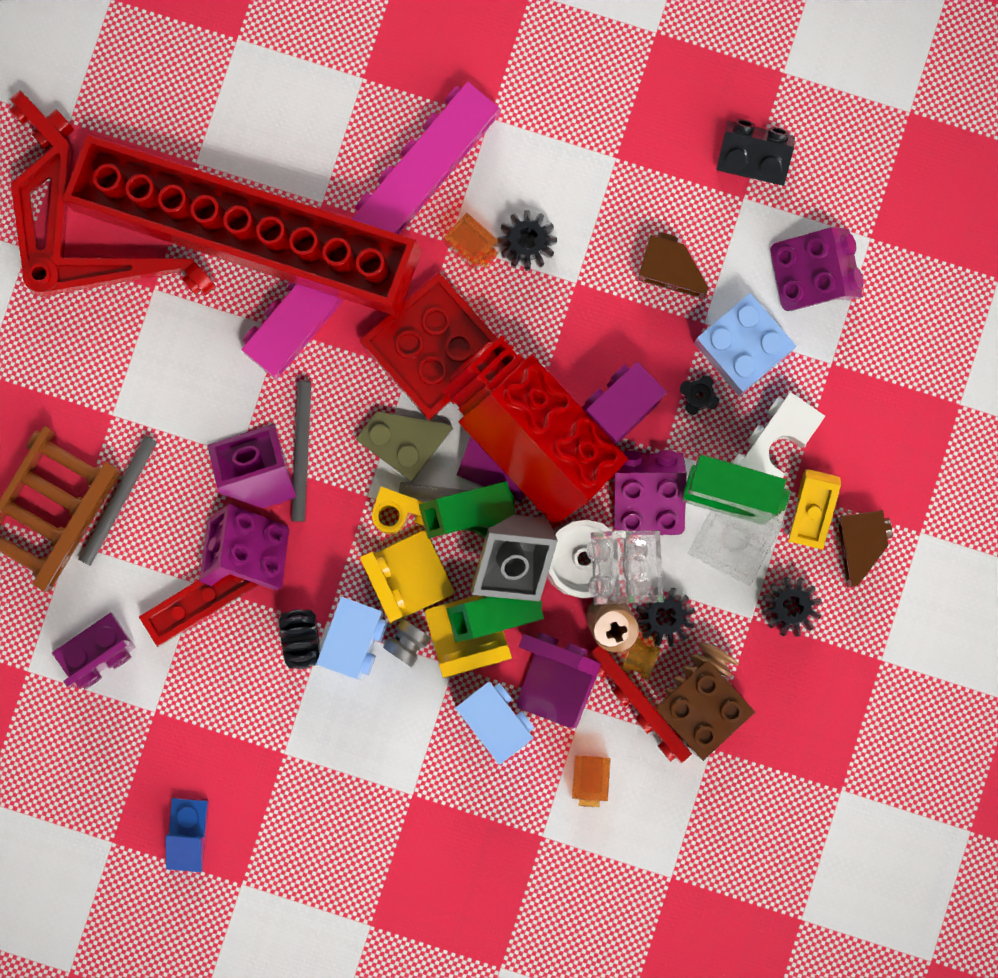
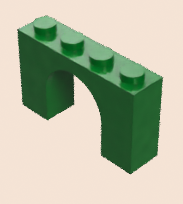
M700 455L696 465H692L690 468L681 502L764 525L769 520L774 519L775 516H778V513L781 514L782 511H785L790 490L785 488L787 480L785 478Z
M507 481L419 504L428 539L457 531H471L485 539L489 528L512 515H516L514 496L509 489ZM483 596L474 601L446 608L455 643L544 619L541 610V600L539 602Z

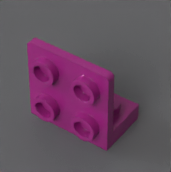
M231 504L226 505L207 520L199 582L212 586L225 576L231 574L275 591L279 590L283 585L289 527Z
M110 612L56 649L52 654L68 676L63 681L65 685L70 688L87 689L103 678L100 674L101 671L107 667L109 669L112 667L116 669L130 660L132 657L129 652L136 647L113 613Z

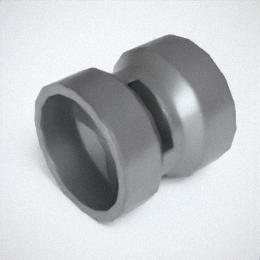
M402 618L397 626L395 639H388L383 648L412 667L418 659L417 650L419 651L420 648L426 647L431 637Z

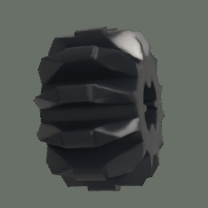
M529 210L524 211V221L522 222L516 214H512L510 219L514 227L503 223L501 231L508 236L498 237L497 240L498 245L508 246L501 252L502 258L514 255L511 261V267L513 268L518 266L520 260L525 261V271H530L531 260H534L536 265L542 268L544 260L541 254L547 258H552L554 251L547 246L557 244V237L546 236L554 230L553 224L549 223L541 227L544 215L541 213L537 215L535 221H530L531 213ZM528 234V238L533 235L535 237L533 247L526 248L527 244L522 247L520 245L521 235Z
M785 577L782 579L784 591L779 585L772 583L770 589L776 597L763 595L762 600L772 604V608L763 609L761 613L763 616L774 614L775 618L767 624L769 628L775 627L779 622L782 623L779 635L785 636L791 625L794 637H798L801 635L800 624L807 631H811L814 628L807 617L820 619L821 614L811 610V606L822 604V600L816 598L810 601L808 596L815 592L816 588L814 586L808 587L804 592L801 591L804 579L798 578L794 589H792L790 578ZM791 597L796 599L795 605L800 607L799 613H792L793 617L788 616V609L783 607L784 601H791Z
M656 588L657 602H655L651 595L645 594L643 599L650 608L644 606L636 607V612L647 615V618L637 620L638 627L646 624L650 627L643 632L642 637L647 639L655 632L657 634L654 639L655 646H660L663 635H666L669 647L675 646L674 632L684 641L688 636L680 627L694 628L695 623L684 620V616L694 614L695 609H682L681 606L689 599L687 595L682 596L677 602L674 601L677 592L676 588L669 590L667 599H664L662 588ZM659 608L663 611L672 610L674 616L671 619H674V622L671 626L667 623L658 624L656 618H659L660 615H656V612Z
M302 609L282 613L279 619L285 664L290 669H307L315 666L321 652L316 615L312 610Z

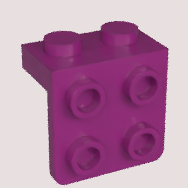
M830 227L780 241L771 246L770 251L781 305L785 311H795L832 300H854L863 297L861 289L864 284L863 276L856 265L854 254L857 247L849 229Z
M632 450L623 452L629 460L614 474L615 533L620 536L682 534L685 530L686 503L681 502L686 485L687 474L684 454L671 450H662L658 453H640Z
M540 632L537 638L523 634L519 647L535 654L517 699L518 708L565 727L576 728L601 663L587 658L588 650L568 643L566 649L557 646L558 639Z

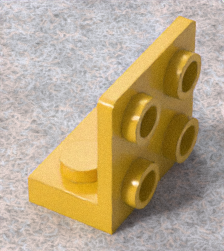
M421 531L376 553L372 551L360 557L391 624L454 594V589L431 540L427 538L426 531Z
M472 596L425 611L443 679L512 659L504 631L455 643L446 608L474 601L483 596Z

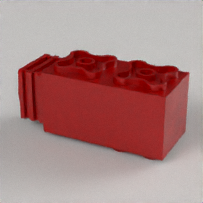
M501 335L493 343L487 342L462 364L449 377L450 383L441 392L444 395L447 394L451 398L452 404L456 403L459 407L458 410L464 415L458 423L546 518L556 526L590 501L629 459L532 354L526 359L520 353L517 355L513 350L514 347L511 344L508 345L504 341L506 338Z

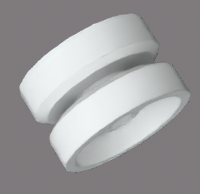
M591 520L566 522L554 529L558 542L547 576L551 585L563 594L579 598L596 597L611 589L620 578L624 565L623 547L616 534L604 524ZM581 552H586L585 557L590 560L589 564L580 565L577 558Z

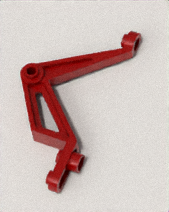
M21 90L9 99L13 104L9 110L22 125L28 121L36 131L32 136L45 150L50 146L52 147L11 183L23 272L22 277L25 285L33 294L40 297H48L54 294L179 272L186 274L182 281L195 295L201 291L206 296L216 287L193 259L63 258L68 205L62 199L71 177L73 150L65 138L74 131V128L57 109L45 117ZM51 178L45 250H37L31 193ZM46 274L44 279L38 280L41 275Z

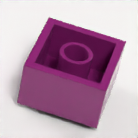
M638 362L631 368L625 364L610 378L609 383L606 385L609 389L603 392L599 388L587 399L582 409L617 445L659 405L667 391Z

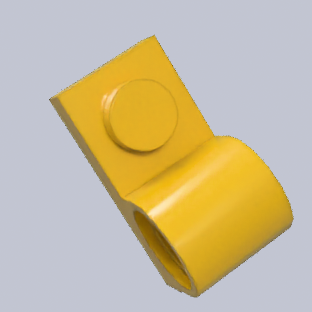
M810 469L804 470L798 493V504L789 533V542L823 550L841 487L839 476Z
M381 486L372 512L373 523L382 533L392 535L403 529L410 514L416 516L414 523L424 526L419 504L425 502ZM389 507L396 509L399 512L398 522L393 526L381 524L379 519L381 512Z

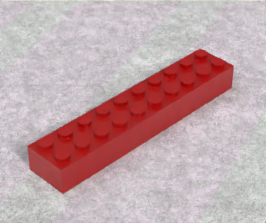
M90 135L86 136L62 199L74 212L397 317L422 252L415 239Z

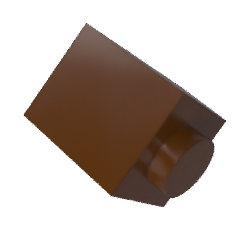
M659 232L657 236L650 235L637 281L704 300L709 287L686 246L678 243V238L671 234Z
M883 510L845 515L837 518L847 588L859 586L888 547V539H891L893 536L892 525L889 517L884 518Z

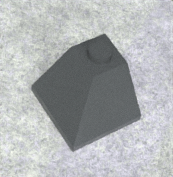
M512 515L489 528L473 580L471 594L540 602L558 542L548 518Z

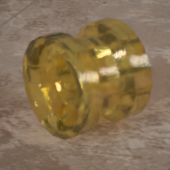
M637 638L635 643L629 648L621 669L627 672L630 670L636 671L641 678L648 680L661 648L655 645L652 647L646 646L641 639Z

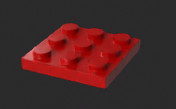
M439 272L402 304L398 317L391 314L388 315L360 339V344L426 419L430 421L451 403V398L441 392L450 383L449 377L487 342L493 343L498 338Z

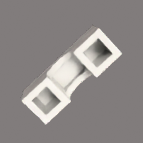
M791 392L785 399L780 396L777 397L767 412L772 416L765 428L761 425L756 427L747 440L752 447L745 457L738 453L732 464L781 478L784 477L785 473L777 469L770 461L769 449L771 444L776 440L786 439L803 448L825 418V415Z

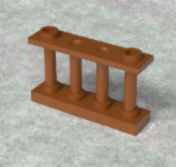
M44 426L41 432L36 430L31 436L26 447L30 451L0 499V525L6 515L49 539L51 541L50 545L54 546L47 559L44 557L39 559L0 536V552L33 571L32 575L36 578L32 585L50 593L122 471L107 462L103 464L102 468L99 466L92 467L53 444L51 441L56 433ZM43 454L88 480L87 484L90 485V488L84 498L81 496L75 498L33 473ZM27 485L68 509L69 515L72 518L66 528L61 526L58 529L14 503L23 487Z

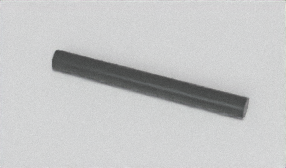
M310 381L297 382L293 486L296 498L292 499V522H305L312 383Z
M146 435L144 436L78 560L89 566L92 565L157 441Z

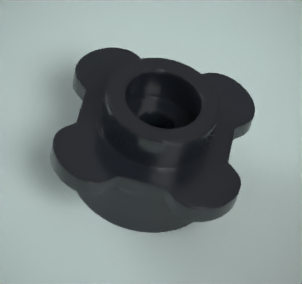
M702 376L700 380L692 383L684 381L681 384L680 393L685 396L687 402L685 410L687 413L696 415L699 410L705 408L713 410L718 406L719 398L714 395L712 387L714 381L711 377ZM701 392L703 397L697 398L696 393Z

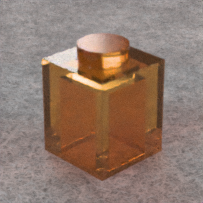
M468 213L443 238L444 244L474 271L480 266L487 268L499 254L495 250L498 247V239Z
M574 755L571 798L579 799L578 806L600 807V801H608L611 758Z

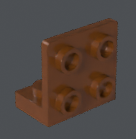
M704 661L656 706L657 712L687 743V747L703 761L755 713L751 706L709 661Z

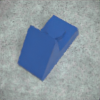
M172 798L169 834L165 837L166 869L191 872L203 871L209 801Z

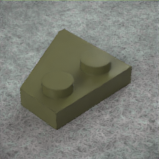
M377 411L358 435L356 441L409 481L413 482L453 430V427L449 424Z

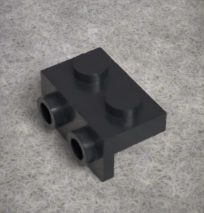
M737 119L735 122L727 121L716 170L784 186L794 150L795 136L789 135L790 133L787 130L778 127H770L769 130L755 127V124L748 120Z

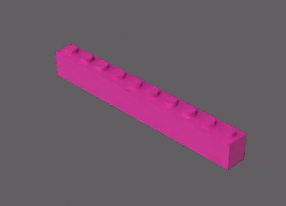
M468 81L462 88L456 86L444 102L447 106L439 115L434 112L427 119L422 127L425 132L417 142L411 139L402 149L400 156L403 158L395 168L391 165L388 166L377 180L380 185L371 195L367 192L355 206L358 212L352 217V220L400 235L500 116V107ZM290 282L287 287L290 290L288 295L282 302L277 299L270 305L265 312L266 321L260 328L254 326L249 330L242 340L245 345L241 350L277 381L345 299Z

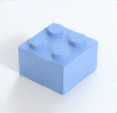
M751 293L697 337L694 345L739 397L797 347Z
M341 596L316 665L361 680L362 674L369 676L376 655L370 652L375 640L382 641L388 622L383 620L385 613Z
M487 682L455 707V709L497 763L501 765L534 739L529 733L534 729V726L522 711L517 715L514 714L507 705L513 699L500 683L493 687L490 682Z

